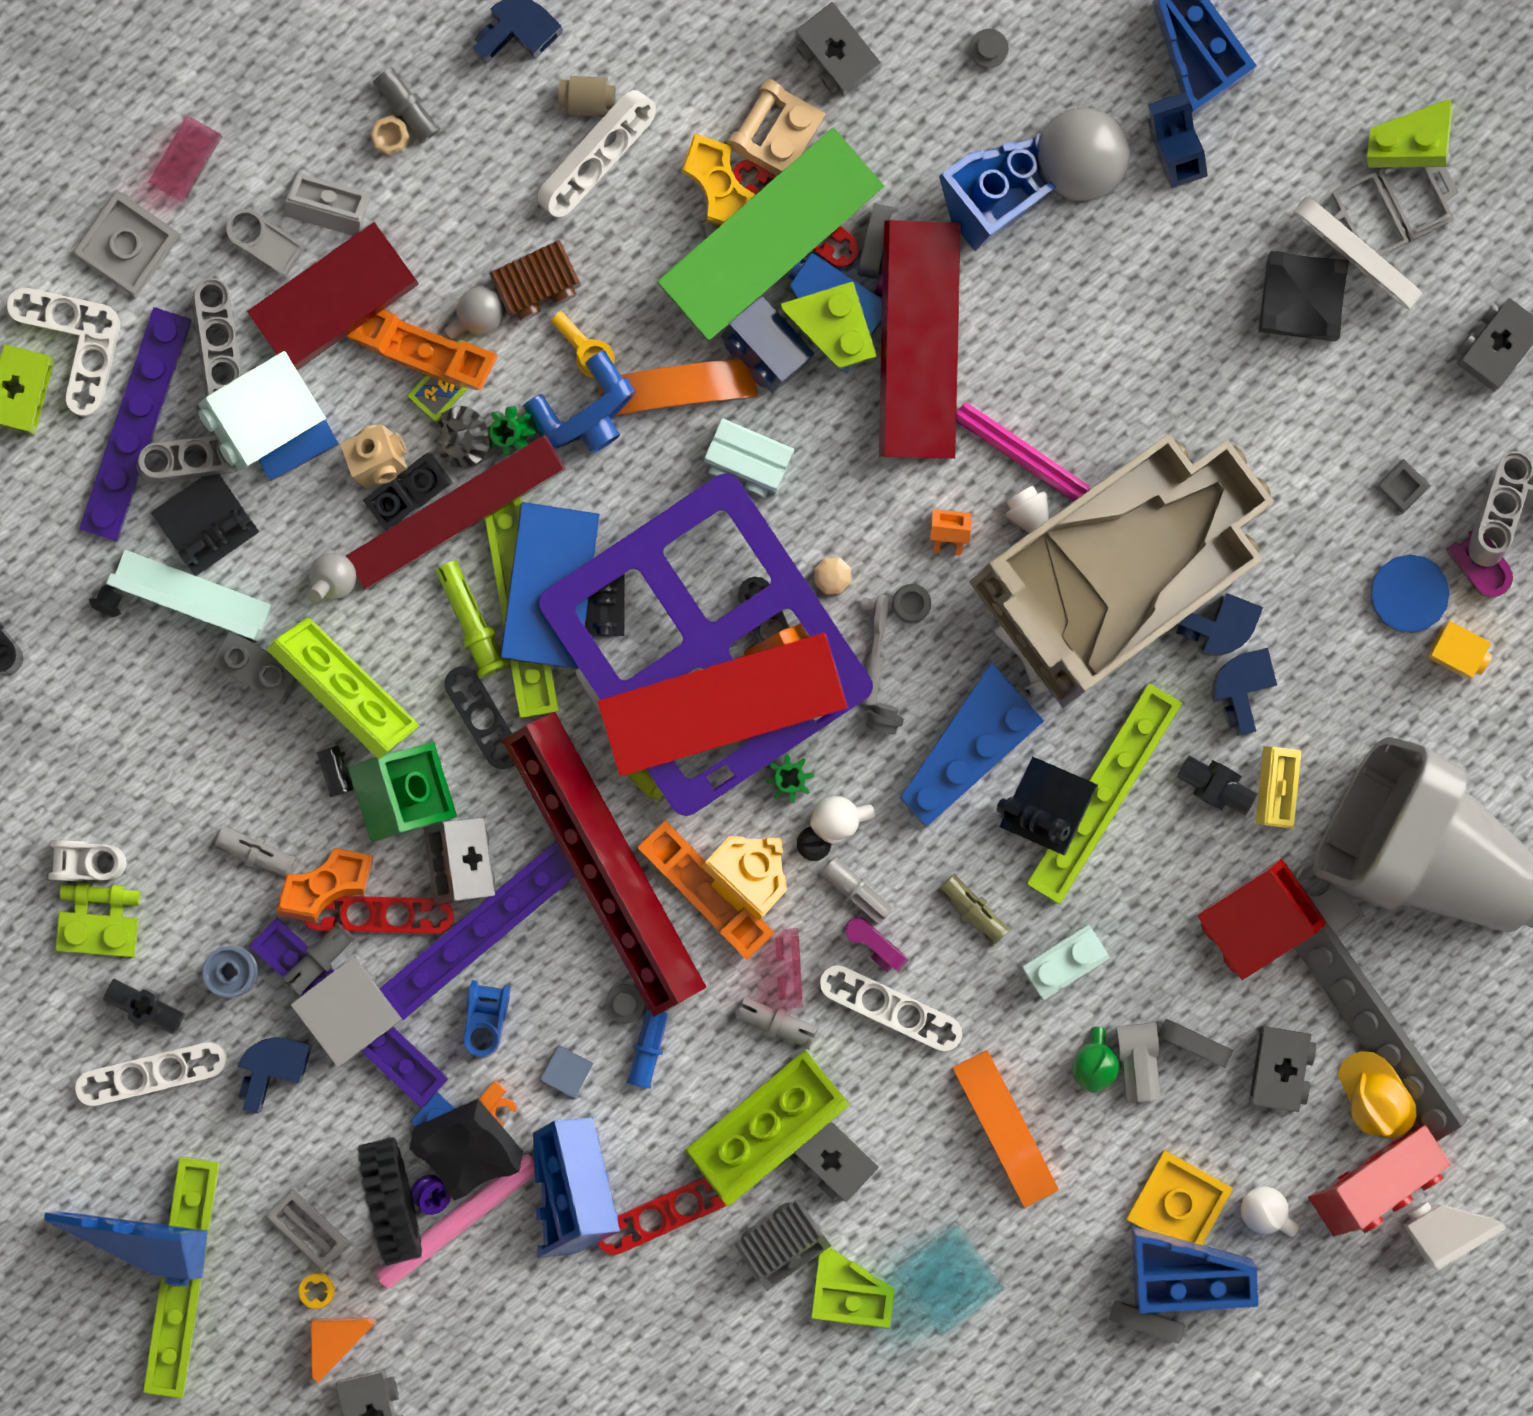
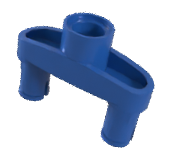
M606 351L597 353L585 362L603 390L602 397L566 422L559 421L543 394L533 397L523 405V408L527 414L531 415L532 422L541 434L538 438L544 435L547 436L554 449L582 439L590 453L593 454L620 437V433L611 419L633 398L636 391L627 378L623 379Z

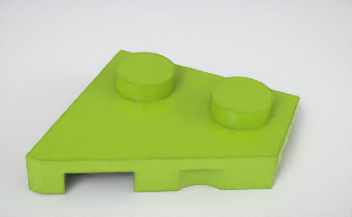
M1443 100L1371 127L1367 152L1368 168L1447 167L1452 121V101Z
M853 281L781 303L782 312L804 332L814 345H817L838 370L877 357Z
M829 1247L819 1254L811 1320L890 1329L895 1289L868 1273L866 1269L854 1261H850L832 1249L833 1247Z

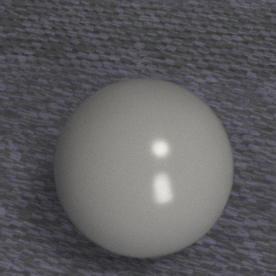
M1073 108L1054 117L1042 131L1039 151L1036 156L1037 165L1045 183L1048 184L1052 181L1057 186L1054 192L1058 195L1074 201H1092L1109 194L1120 184L1129 166L1130 147L1124 130L1113 117L1094 108Z

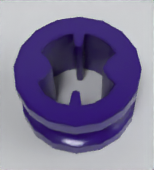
M436 1175L422 1176L414 1183L411 1190L413 1203L421 1211L429 1215L438 1214L443 1211L451 1199L441 1179ZM435 1189L432 1192V1198L430 1200H426L430 1197V1191Z

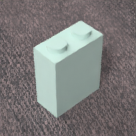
M285 351L198 403L201 409L199 417L202 423L210 432L214 431L222 443L220 451L223 457L231 466L235 464L239 471L326 419Z

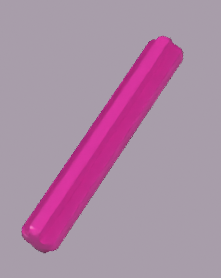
M963 403L956 412V422L1073 502L1090 491L1088 484L969 403Z

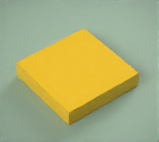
M1163 1150L1126 1219L1145 1230L1203 1245L1234 1188Z

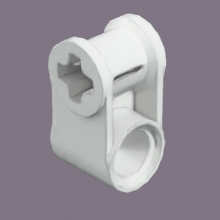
M50 840V846L54 848L53 871L48 874L49 880H114L125 871V855L115 846L85 844V842ZM104 852H109L114 858V867L107 874L102 873L97 866L98 857Z

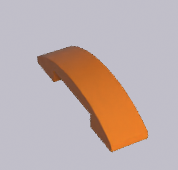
M382 310L346 336L370 351L414 371L453 385L481 391L498 357L496 353L463 340L460 344L401 321L396 314L386 310Z
M741 359L694 363L621 374L623 379L627 378L636 393L615 416L709 402L758 397L756 382L751 376L750 369ZM598 384V386H599L600 398H601V397H602L601 394L603 393V390L601 389L600 385Z
M666 820L637 847L746 960L775 934L762 919L758 921L745 908L738 912L710 886L715 879L701 867L706 861Z
M988 1050L952 1067L1023 1207L1026 1208L1059 1191Z

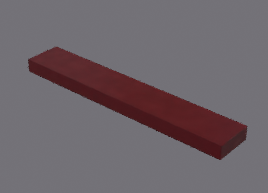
M544 435L347 554L346 558L353 564L356 576L364 590H369L564 472L566 468L548 437Z

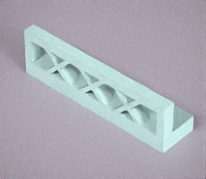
M124 550L116 574L110 573L106 583L119 590L225 630H230L259 642L272 608L271 604Z

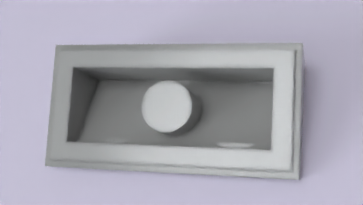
M296 172L285 200L284 216L354 236L361 231L371 193Z

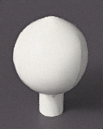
M831 796L821 800L816 805L810 824L813 831L821 839L834 844L855 834L859 827V822L873 820L875 812L870 804L856 807L844 797Z
M1262 1186L1254 1188L1244 1196L1240 1209L1241 1217L1244 1224L1253 1232L1272 1234L1280 1230L1289 1237H1293L1298 1232L1299 1224L1288 1218V1203L1280 1191L1272 1187Z

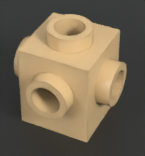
M383 424L367 426L361 429L357 436L340 443L352 478L366 489L376 484L389 483L397 477V474L408 469L403 455L407 454L404 441L397 432L393 434Z

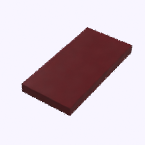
M373 222L247 310V313L275 353L278 355L285 351L296 370H298L414 289L419 283L377 224Z

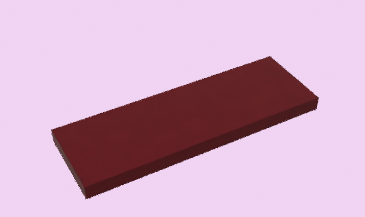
M884 220L879 457L955 459L961 223Z

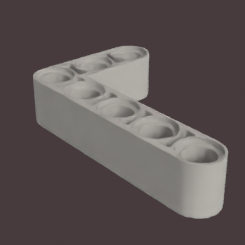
M216 278L202 280L197 285L192 296V309L205 397L226 386L220 385L213 380L211 372L214 368L219 366L228 368L232 374L231 382L242 376L230 294L227 286ZM205 290L216 291L220 295L221 304L214 308L205 306L201 302L200 293ZM212 328H219L226 334L227 342L221 346H214L207 341L206 332ZM214 431L211 432V436L149 444L142 449L137 459L139 475L144 480L153 483L239 471L235 464L231 466L223 457L220 451L222 443ZM191 448L200 450L204 454L205 463L200 467L189 466L184 460V452ZM152 453L161 455L165 459L166 468L158 473L149 471L144 463L145 457Z
M1517 451L1508 452L1500 459L1489 477L1468 550L1472 560L1480 566H1494L1502 559L1513 542L1523 505L1533 508V456ZM1504 470L1513 471L1519 480L1509 478ZM1494 504L1504 506L1508 514L1498 512ZM1483 538L1493 540L1497 544L1498 549L1488 547L1484 543Z

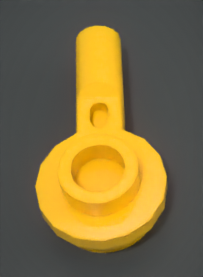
M562 311L550 320L577 350V367L586 377L595 379L585 362L601 351H606L613 364L615 363L614 352L607 343L601 340L587 339Z

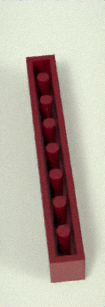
M556 712L525 725L501 740L652 1016H657L707 988Z

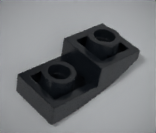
M428 452L411 464L407 470L397 475L393 481L381 485L364 498L363 501L383 529L387 531L454 483L433 454Z

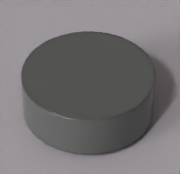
M907 584L900 587L892 600L894 614L905 623H918L927 617L931 609L929 593L925 588L917 584Z

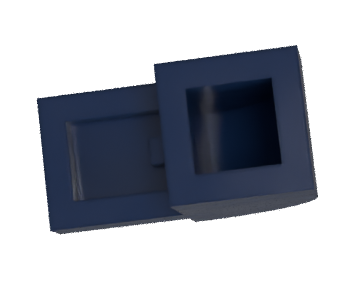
M503 0L490 8L492 16L498 23L495 26L489 23L476 35L474 40L477 44L473 49L475 54L487 64L503 47L515 38L536 60L563 33V29L560 23L545 8L532 0Z
M1186 92L1148 104L1150 119L1147 121L1150 134L1171 189L1208 177L1205 152L1194 129L1191 103Z
M1226 593L1222 597L1213 621L1191 613L1175 625L1178 627L1175 634L1194 642H1198L1200 636L1206 638L1201 654L1209 656L1225 655L1237 650L1250 639L1263 607Z
M1268 647L1243 653L1230 659L1219 669L1213 681L1212 700L1213 702L1224 699L1229 700L1230 706L1224 707V714L1229 730L1236 729L1238 736L1257 731L1247 694L1278 686Z
M272 1037L252 1045L244 1053L238 1064L240 1068L253 1071L251 1077H244L240 1089L239 1099L245 1100L243 1110L257 1114L262 1111L271 1076L298 1084L302 1083L313 1044L287 1037Z

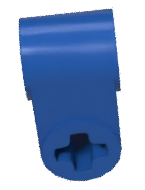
M471 980L464 1033V1044L471 1054L478 1057H488L499 1049L503 1024L507 1017L511 986L504 985L503 988L479 985L476 980ZM480 998L494 999L498 1002L491 1003L480 1001ZM480 1028L489 1029L493 1035L492 1046L485 1051L477 1050L472 1044L473 1033Z

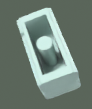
M722 418L705 456L704 465L710 467L708 474L714 477L723 473L732 474L737 479L746 482L745 490L766 498L768 492L776 495L794 454V449Z
M1086 924L1020 967L1040 999L1045 1000L1056 993L1058 989L1069 985L1110 959L1091 926Z

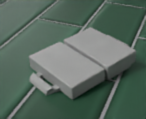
M1404 167L1381 168L1377 172L1378 178L1373 172L1334 191L1332 196L1339 212L1333 217L1337 220L1343 218L1348 229L1359 238L1339 194L1372 179L1402 240L1377 253L1380 256L1407 244L1408 238L1413 241L1454 220L1446 202L1458 193V190L1446 167H1422L1445 215L1413 231L1386 178L1387 175ZM1436 172L1439 173L1448 191L1444 195H1442L1432 175Z

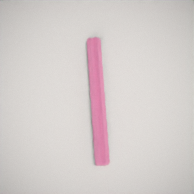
M525 1154L522 1156L518 1173L509 1177L494 1178L420 1236L421 1258L388 1266L383 1264L378 1268L375 1273L380 1283L387 1289L392 1288L534 1177V1159L529 1154Z

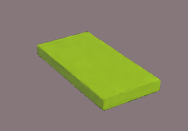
M305 618L276 638L266 649L379 760L410 737L419 727L418 723L311 618Z
M804 1050L684 1151L729 1207L847 1109L850 1104L809 1053Z

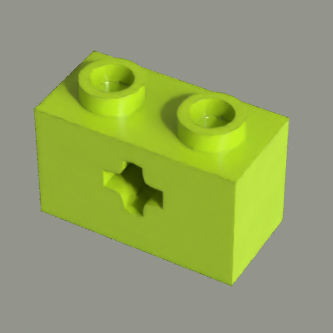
M4 344L2 353H0L1 427L35 435L55 362L51 356ZM19 379V384L25 387L24 392L16 393L13 399V394L7 391V387L9 384L15 385Z

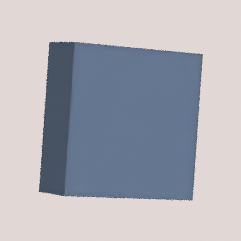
M558 1045L540 1080L576 1098L593 1063Z

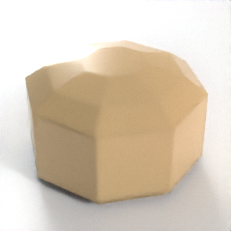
M393 116L377 120L370 132L375 149L389 157L404 152L410 140L405 122Z
M824 558L814 569V585L825 595H840L851 584V568L841 558Z

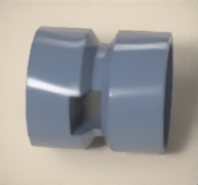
M239 946L220 947L214 950L206 958L202 969L203 980L208 989L216 995L225 998L242 996L249 992L257 983L259 976V965L255 956L246 948Z

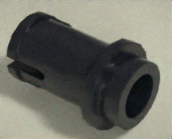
M339 745L316 752L318 760L315 763L321 766L330 793L329 796L333 797L354 790L342 757L346 754L340 751Z

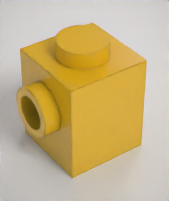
M1448 621L1441 627L1426 658L1465 679H1471L1475 673L1482 675L1492 657V654L1487 652L1491 642L1452 621Z

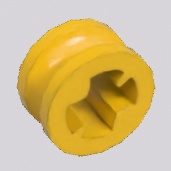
M312 1273L300 1283L298 1290L299 1298L308 1308H323L334 1298V1283L326 1274ZM310 1281L314 1284L322 1281L327 1286V1289L323 1291V1293H327V1297L323 1301L318 1297L313 1300L308 1298L306 1293L310 1289L306 1288Z

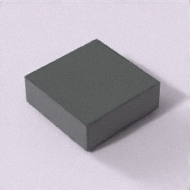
M1404 458L1375 486L1402 514L1431 487Z

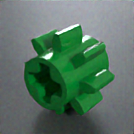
M516 406L507 407L505 415L500 411L490 413L494 421L491 426L487 427L492 440L489 447H503L504 456L512 455L515 447L521 450L527 446L526 440L529 435L536 434L535 430L530 429L528 423L531 415H516ZM506 425H508V428L514 429V436L511 437L510 433H505L504 428Z
M785 754V764L781 767L775 763H770V767L776 771L775 778H768L765 782L766 784L776 783L779 788L775 792V799L784 792L789 794L791 803H794L795 792L800 790L804 794L810 793L809 789L803 784L805 779L813 778L814 774H804L801 769L806 759H801L796 765L791 763L789 755ZM793 768L798 770L797 780L801 782L797 788L793 785L788 786L787 789L781 786L783 778L779 775L783 769L787 772H790Z

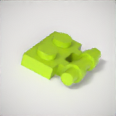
M77 882V885H61L60 900L75 901V913L59 912L56 951L136 957L139 918L123 917L124 905H140V890H127L125 885L114 884L112 888L90 887L89 882ZM89 902L110 904V916L88 914Z

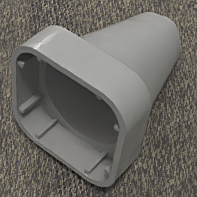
M1386 737L1376 743L1359 765L1318 845L1313 863L1315 875L1357 899L1386 909H1394L1401 904L1504 932H1513L1524 924L1533 928V852L1465 790L1467 782L1465 769L1420 744L1393 737Z

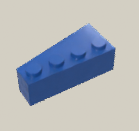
M992 662L900 797V800L925 827L930 825L1044 722L1040 715Z

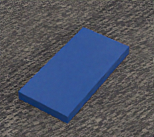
M526 502L521 503L500 659L579 669L540 610L539 599L546 589L594 558L599 513ZM588 598L576 607V613L584 626Z

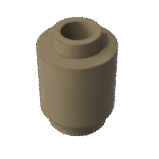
M570 76L569 80L560 79L559 111H568L569 115L604 117L607 114V109H612L615 105L616 88L613 85H608V77Z

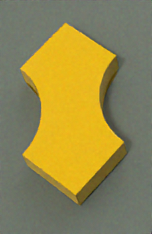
M694 133L681 173L696 181L704 192L707 201L706 222L721 226L752 199L755 193L744 188L733 175L730 166V145Z

